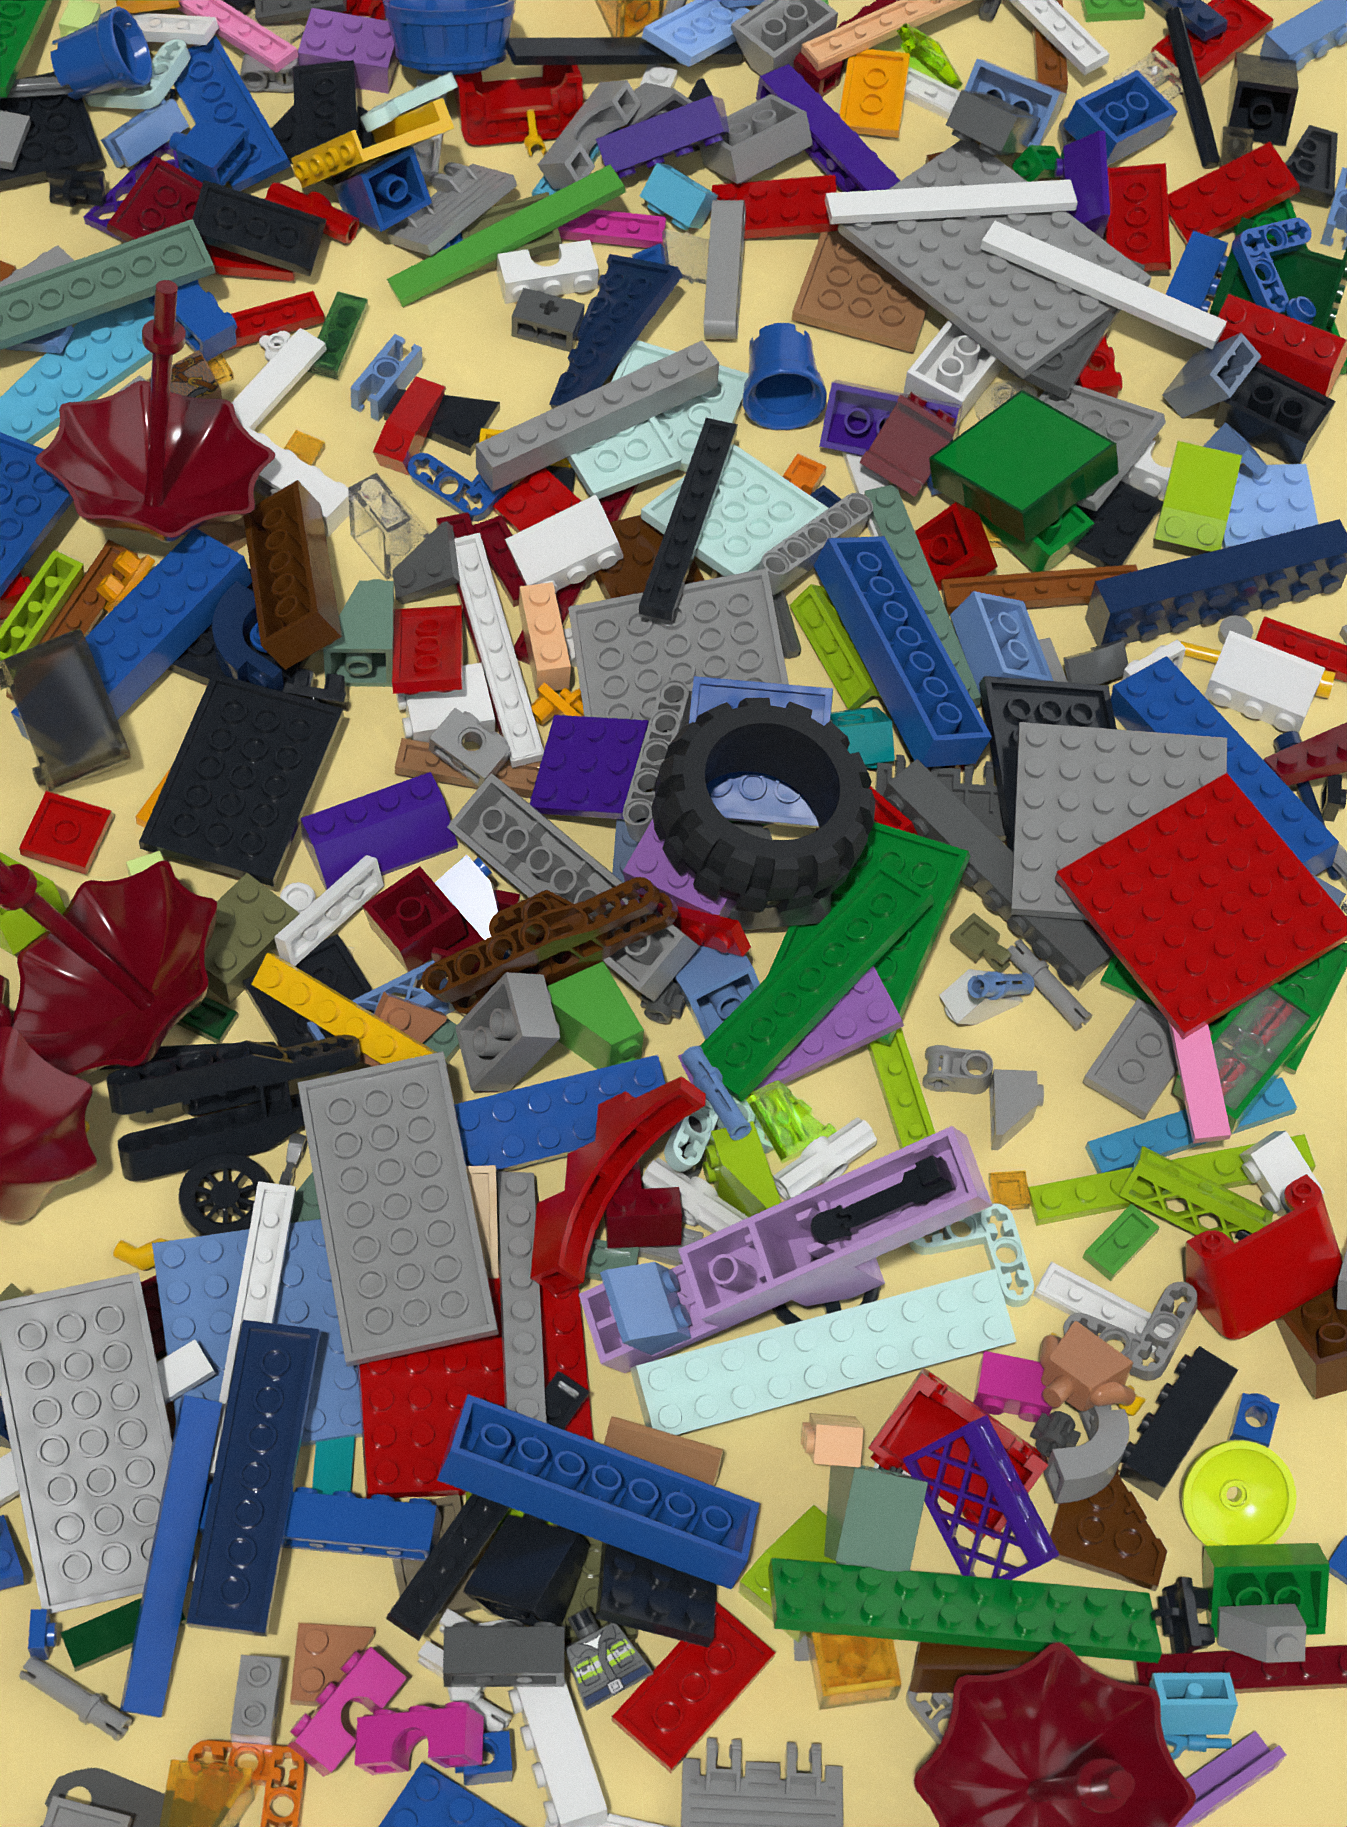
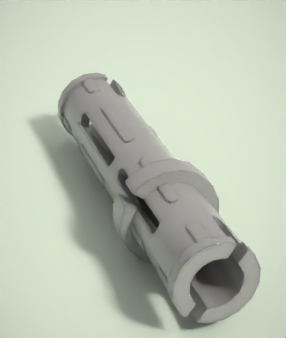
M1021 939L1015 942L1016 947L1011 945L1007 949L1012 954L1009 959L1022 973L1026 972L1033 977L1035 987L1064 1016L1075 1031L1082 1028L1081 1023L1086 1025L1092 1018V1014L1048 970L1049 964L1045 960L1040 961Z
M32 1656L23 1666L27 1672L21 1671L20 1679L27 1681L79 1715L80 1722L85 1725L93 1724L113 1737L115 1741H119L128 1731V1728L124 1726H130L132 1719L104 1702L105 1698L99 1693L92 1695L40 1661L36 1656Z

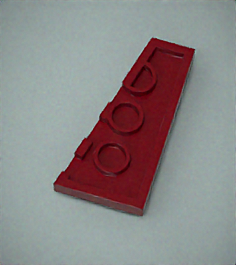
M1347 722L1272 754L1263 760L1287 786L1347 772Z

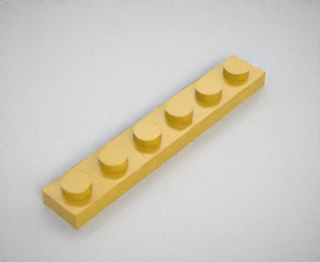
M274 953L266 954L251 984L335 1036L352 1035L359 1039L360 1051L380 1064L437 1053Z

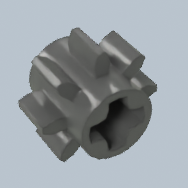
M672 981L655 1001H652L643 994L640 998L642 1000L640 1006L646 1008L644 1011L645 1016L658 1023H668L671 1016L679 1019L685 1005L684 996L680 995L678 985Z
M1055 1411L1049 1416L1041 1413L1030 1437L1037 1439L1036 1448L1044 1456L1050 1457L1052 1449L1075 1447L1081 1433L1074 1430L1076 1425L1071 1416L1061 1411Z

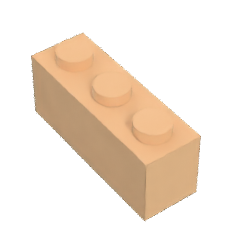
M551 582L520 586L519 613L535 692L538 693L537 688L544 682L554 691L564 688L569 689L571 665L554 584Z
M810 1413L809 1422H802L801 1445H803L805 1453L809 1454L813 1464L861 1466L863 1427L855 1416Z

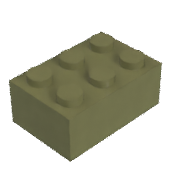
M248 873L217 901L216 925L205 954L208 989L229 1005L245 990L243 988V980L257 974L267 953H274L279 956L274 936L300 914Z

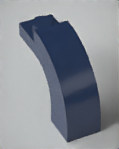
M236 581L218 602L213 616L212 632L215 655L219 667L227 677L245 682L249 680L252 684L281 691L283 689L282 669L253 651L246 643L248 635L258 622L253 591Z

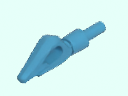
M1164 1735L1166 1744L1174 1748L1173 1752L1170 1753L1173 1760L1180 1757L1184 1750L1206 1752L1207 1748L1230 1749L1232 1747L1231 1739L1206 1738V1735Z

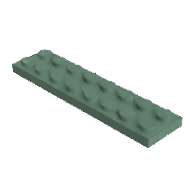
M193 219L0 287V350L155 295L156 284L159 281L170 280L176 283L177 286H181L215 274L214 264Z

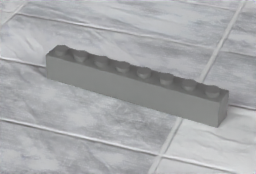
M699 341L477 443L476 469L493 492L717 388L719 362L705 343Z

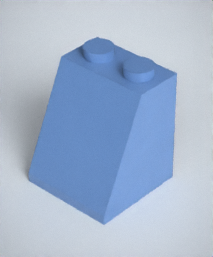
M702 945L673 978V982L678 985L680 995L684 996V1002L705 1040L760 985L754 968L746 955L742 957L727 952L722 953Z

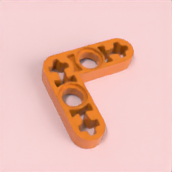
M205 1740L196 1743L190 1749L188 1754L189 1769L198 1780L265 1786L260 1827H268V1824L276 1827H299L305 1763L304 1758L289 1746ZM205 1752H211L214 1760L225 1761L224 1752H230L228 1758L229 1772H223V1763H210L208 1770H202L200 1762L196 1761V1759L203 1758ZM243 1754H252L258 1760L257 1768L250 1774H242L235 1768L236 1760ZM285 1758H291L293 1765L298 1766L297 1769L290 1770L288 1780L289 1787L297 1786L296 1790L284 1786L272 1788L273 1784L278 1786L282 1784L281 1769L276 1768V1765H282ZM278 1797H287L294 1804L293 1811L286 1817H276L270 1810L272 1802Z

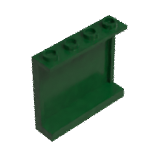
M1242 217L1235 238L1243 231L1251 229L1254 220ZM1267 238L1271 245L1277 246V241ZM1256 242L1246 246H1250L1253 249L1256 246ZM1232 247L1209 313L1218 317L1228 294L1255 304ZM1347 247L1342 260L1303 248L1271 256L1289 301L1299 296L1306 297L1316 308V315L1310 325L1324 331L1326 326L1333 327L1338 312L1337 308H1333V304H1340L1346 287L1341 285L1340 282L1341 279L1347 281ZM1255 268L1257 277L1265 281L1264 272L1259 268ZM1287 311L1283 312L1282 315L1287 316Z

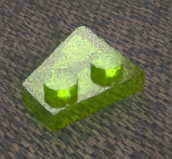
M907 23L897 30L903 41L901 47L905 53H910L911 58L915 57L944 84L956 90L963 85L939 42Z

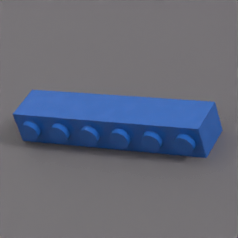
M211 1483L206 1485L198 1527L202 1535L211 1494ZM297 1487L295 1492L293 1491L283 1548L425 1562L438 1543L442 1517L437 1505H433L431 1501L426 1499L412 1498L408 1503L394 1501V1498L387 1495L376 1494L372 1495L371 1499L356 1498L355 1494L347 1491H334L333 1495L318 1494V1491L311 1488Z

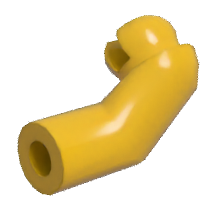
M158 1238L138 1248L121 1240L114 1249L113 1257L145 1271L155 1267L152 1243L167 1240Z

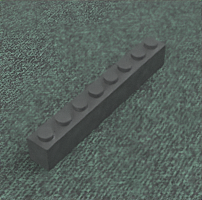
M918 759L888 782L883 797L912 821L919 836L969 851L971 857L961 881L965 885L973 887L983 897V901L988 908L997 911L1007 921L1008 926L1015 934L1022 936L1030 943L1035 954L1039 958L1047 960L1057 970L1062 981L1072 985L1079 991L1107 967L1114 952L1083 920L1010 915L1013 852Z

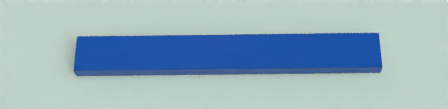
M187 1395L181 1397L120 1711L155 1718L162 1717L222 1407L220 1402Z

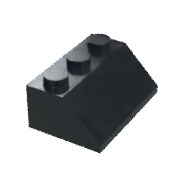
M1257 362L1229 399L1220 402L1214 424L1221 427L1226 422L1248 442L1291 464H1302L1314 446L1336 401Z

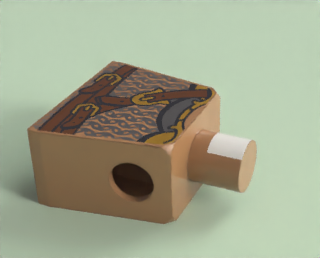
M199 350L172 365L170 392L202 399H222L221 389ZM151 377L147 379V382L151 383Z

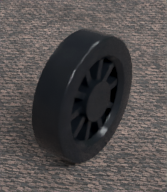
M218 1153L205 1157L195 1163L183 1177L179 1188L181 1216L191 1233L198 1237L250 1229L255 1200L247 1198L256 1196L258 1182L270 1183L264 1169L254 1160L236 1153ZM229 1170L240 1172L233 1182L229 1181ZM223 1171V1181L217 1182L211 1175L212 1173ZM249 1178L252 1185L241 1188ZM204 1179L211 1189L199 1187L198 1185ZM195 1197H196V1198H200V1199H204V1201H200V1202H197V1203H196ZM240 1209L246 1210V1211H249V1212H248L246 1215H244V1214L241 1212ZM210 1211L206 1217L202 1214ZM219 1216L223 1217V1223L215 1221ZM234 1216L237 1219L236 1221L229 1222V1217Z

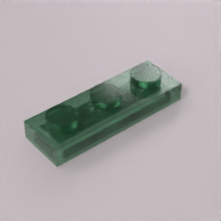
M337 291L318 336V339L326 343L327 350L307 372L338 380L368 309V299Z

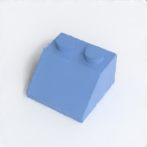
M650 1262L607 1269L600 1272L623 1344L649 1355H654L692 1338L688 1328L691 1325V1318L686 1307L680 1304L676 1292L680 1289V1285L673 1270L659 1263Z

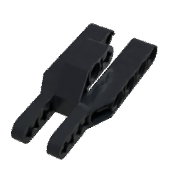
M339 1035L287 1048L246 1040L112 1072L107 1076L106 1082L112 1113L119 1115L134 1114L142 1111L148 1114L154 1112L153 1109L177 1103H182V1109L185 1113L199 1115L256 1102V1104L136 1131L122 1136L118 1140V1150L123 1177L130 1181H141L188 1170L201 1159L218 1153H236L247 1156L270 1150L297 1129L305 1126L299 1093L290 1095L288 1081L355 1065L361 1059L359 1039L352 1035Z

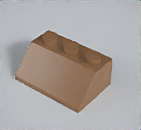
M611 1416L604 1441L605 1446L709 1485H716L723 1449Z

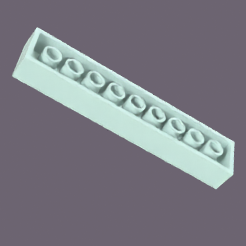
M992 1269L640 1364L630 1368L645 1426L678 1435L1014 1343L1016 1338L997 1271Z

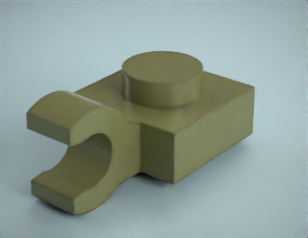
M975 913L971 914L950 934V942L973 961L977 962L984 956L991 968L1000 973H1003L1010 966L1007 960L1012 954L1005 947L997 943L1000 933Z

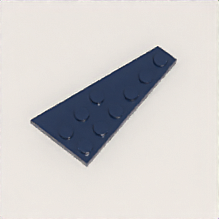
M609 254L606 261L609 266L607 272L600 276L597 283L600 287L596 297L591 299L577 333L578 345L576 349H571L567 358L570 362L568 370L561 374L549 405L552 409L602 387L605 380L683 275L678 267Z

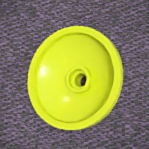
M1230 1440L1212 1446L1194 1461L1183 1483L1182 1509L1185 1519L1195 1536L1207 1546L1274 1544L1285 1533L1294 1516L1296 1487L1292 1474L1285 1462L1275 1452L1257 1442ZM1237 1487V1496L1233 1499H1228V1489Z

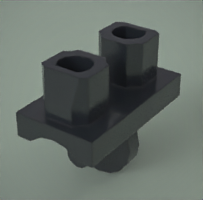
M49 169L46 172V178L50 186V202L64 203L67 207H75L76 204L103 206L106 203V180L103 171L88 172L75 171L74 169Z
M295 668L291 682L285 683L283 691L285 693L339 707L347 712L348 698L345 677L343 675L327 674L325 686L322 689L312 687L313 671Z
M1181 1577L1176 1584L1163 1588V1596L1158 1598L1160 1609L1152 1611L1150 1617L1151 1620L1156 1621V1625L1163 1627L1164 1637H1169L1172 1654L1191 1653L1195 1650L1206 1649L1214 1644L1215 1635L1213 1627L1210 1624H1199L1197 1613H1202L1208 1609L1209 1597L1207 1589L1193 1586L1192 1578Z

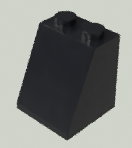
M1236 52L1230 79L1226 138L1261 143L1271 142L1275 145L1286 146L1299 90L1296 61Z
M526 1513L523 1514L522 1518L508 1515L466 1583L463 1593L489 1615L503 1619L518 1620L524 1625L531 1627L538 1622H551L556 1627H561L590 1545L578 1532L557 1525V1528L545 1525V1520Z

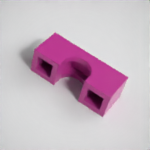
M369 1647L361 1654L355 1650L340 1668L345 1673L336 1685L330 1681L316 1697L315 1701L320 1705L311 1716L304 1713L290 1730L294 1738L287 1746L301 1755L304 1761L323 1777L334 1771L357 1741L344 1729L341 1723V1711L346 1702H358L373 1713L375 1710L383 1709L407 1678L372 1647Z
M449 1702L445 1704V1708L433 1709L428 1706H412L409 1708V1712L402 1713L387 1709L373 1711V1716L357 1717L355 1766L371 1775L409 1772L411 1751L423 1739H428V1758L444 1768L482 1765L484 1717L469 1708V1704L464 1702Z

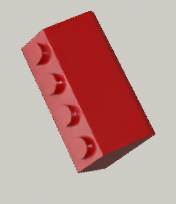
M1228 294L1218 315V318L1227 321L1217 343L1242 333L1261 355L1258 362L1329 397L1347 358V339Z

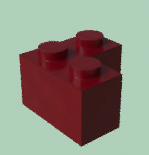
M636 1162L620 1183L605 1209L607 1249L681 1245L682 1210L679 1187L642 1189L639 1162Z

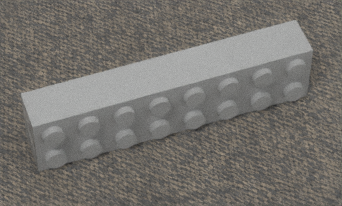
M492 773L447 826L449 830L528 897H532L547 889L575 904L624 883ZM625 897L622 900L627 905L628 901L631 899L629 897ZM608 903L605 905L606 912L602 914L610 913L614 906ZM656 911L655 913H653V914H656L658 917L663 916V915H662L660 912H658V911ZM596 912L590 913L594 917L598 915ZM649 913L642 915L645 922H647L646 916L650 915ZM633 921L625 923V926L622 927V929L626 932H629L631 930L630 924L633 923ZM671 924L656 933L619 949L603 961L639 992L655 1001L700 946L674 924ZM614 928V929L610 930V932L612 933L613 937H614V931H615V930H618L617 928Z

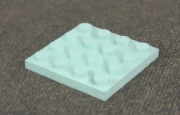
M635 340L622 357L612 381L676 353V351ZM719 365L717 388L655 416L682 460L681 468L678 470L687 472L706 418L729 423L735 422L742 406L744 383L749 373Z
M733 444L695 556L723 576L755 571L767 551L825 512L828 507ZM685 476L641 509V519L665 534Z

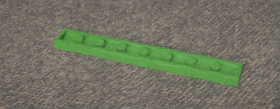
M608 165L387 279L388 284L401 306L404 307L496 260L497 254L511 252L626 193L625 186L612 166Z

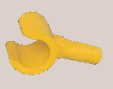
M534 109L527 110L529 135L524 139V144L530 156H532L531 148L535 144H539L540 151L544 154L546 147L536 129Z

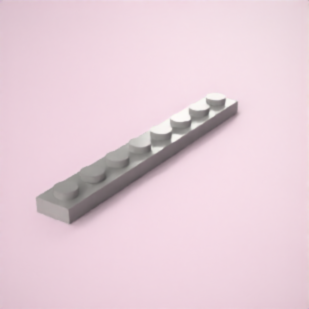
M497 1171V1229L505 1408L546 1423L540 1286L530 1278L536 1219L534 1173Z

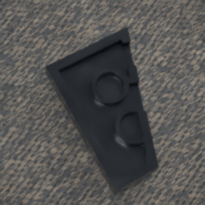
M1313 125L1307 127L1285 163L1299 184L1300 192L1297 195L1330 204L1335 192L1337 132Z
M398 389L384 410V420L387 421L406 390ZM444 395L426 438L471 456L476 448V444L479 443L481 428H489L500 410V402Z

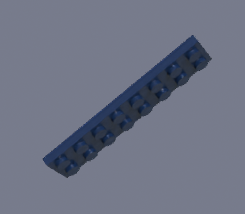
M243 1320L186 1622L188 1627L267 1637L320 1340L319 1329Z

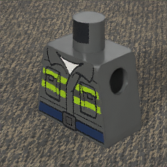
M589 1607L567 1618L578 1639L564 1646L581 1702L586 1711L653 1674L651 1668L617 1624L607 1622L599 1627Z

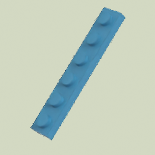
M1282 1077L1272 1083L1232 1134L1295 1114L1297 1106ZM1184 1109L1088 1141L1085 1149L1097 1174L1134 1167L1135 1158L1142 1146L1167 1157L1208 1142L1193 1144L1187 1111Z

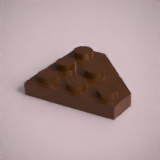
M1117 1469L1110 1483L1097 1494L1079 1501L1058 1504L1050 1532V1537L1059 1553V1556L1054 1559L1146 1589L1157 1590L1167 1550L1160 1538H1156L1147 1523V1516L1134 1494L1126 1488L1119 1476V1469Z

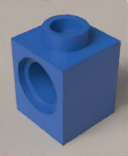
M1243 1393L1236 1405L1227 1441L1248 1440L1268 1448L1280 1404L1271 1402L1268 1397L1262 1394ZM1245 1417L1257 1419L1261 1427L1251 1426Z
M509 1731L483 1733L482 1751L488 1752L494 1758L489 1765L455 1767V1774L463 1773L464 1786L512 1782Z

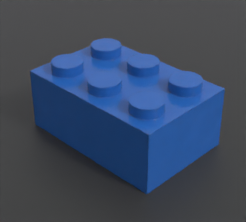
M1136 70L1076 100L1063 127L1076 140L1097 131H1105L1108 166L1164 137L1178 111Z

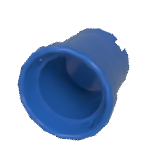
M119 6L100 14L97 21L67 36L56 39L51 44L58 47V49L50 52L55 75L61 86L70 85L73 92L67 94L75 100L123 87L129 90L141 88L150 83L152 60L144 34L133 16L126 9Z
M774 323L764 326L759 330L760 336L754 341L752 337L749 342V374L744 383L742 402L747 416L759 426L772 430H792L806 426L819 417L826 406L827 398L824 381L817 371L810 335L805 330L804 335L796 331V325L791 323Z

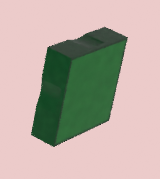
M1024 390L1019 391L929 457L933 488L964 507L983 514L994 525L1024 543L1030 541L1059 519L1070 506L1088 497L1119 473L1117 446L1114 441Z

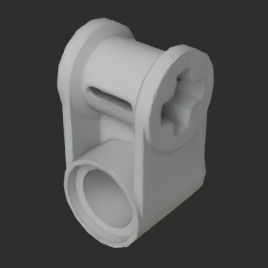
M245 53L243 55L240 77L248 91L251 92L273 91L290 93L294 91L293 66H298V58L276 73ZM284 77H286V84L283 83Z
M944 1045L930 1046L925 1050V1059L928 1060L927 1074L924 1075L922 1083L926 1089L936 1092L951 1091L975 1095L981 1094L989 1088L993 1071V1060L985 1051L951 1048ZM977 1069L980 1070L983 1074L973 1075L969 1072V1070Z

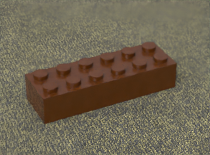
M298 480L256 504L254 510L243 517L261 646L285 670L342 637L321 504Z

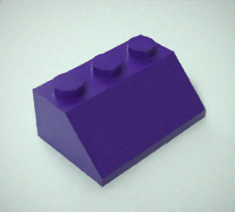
M1097 131L1063 146L1060 158L1055 159L1054 174L1055 177H1060V180L1071 179L1078 203L1076 210L1066 212L1103 239L1110 217L1106 134L1105 131Z

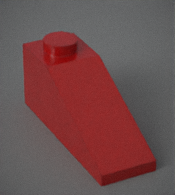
M415 376L385 422L373 450L380 466L408 476L410 475L408 463L421 450L446 391V386Z

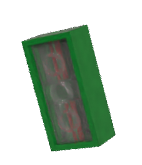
M1277 983L1231 1010L1211 1035L1231 1134L1315 1031L1321 1016L1320 1013ZM1178 1075L1172 1093L1184 1101L1180 1076Z

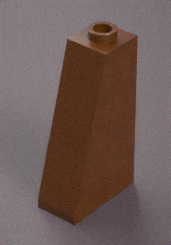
M918 1642L909 1691L915 1693H953L955 1683L960 1677L966 1675H993L1007 1672L1031 1661L1040 1653Z

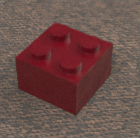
M420 866L362 905L371 929L407 972L429 961L432 958L433 947L446 949L467 934L459 911Z

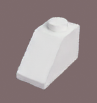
M968 969L939 995L946 1005L945 1012L949 1018L957 1024L977 1025L1018 1006L1023 1000L1020 995L1004 996L999 1000L972 997L968 991V981L970 978L991 972Z

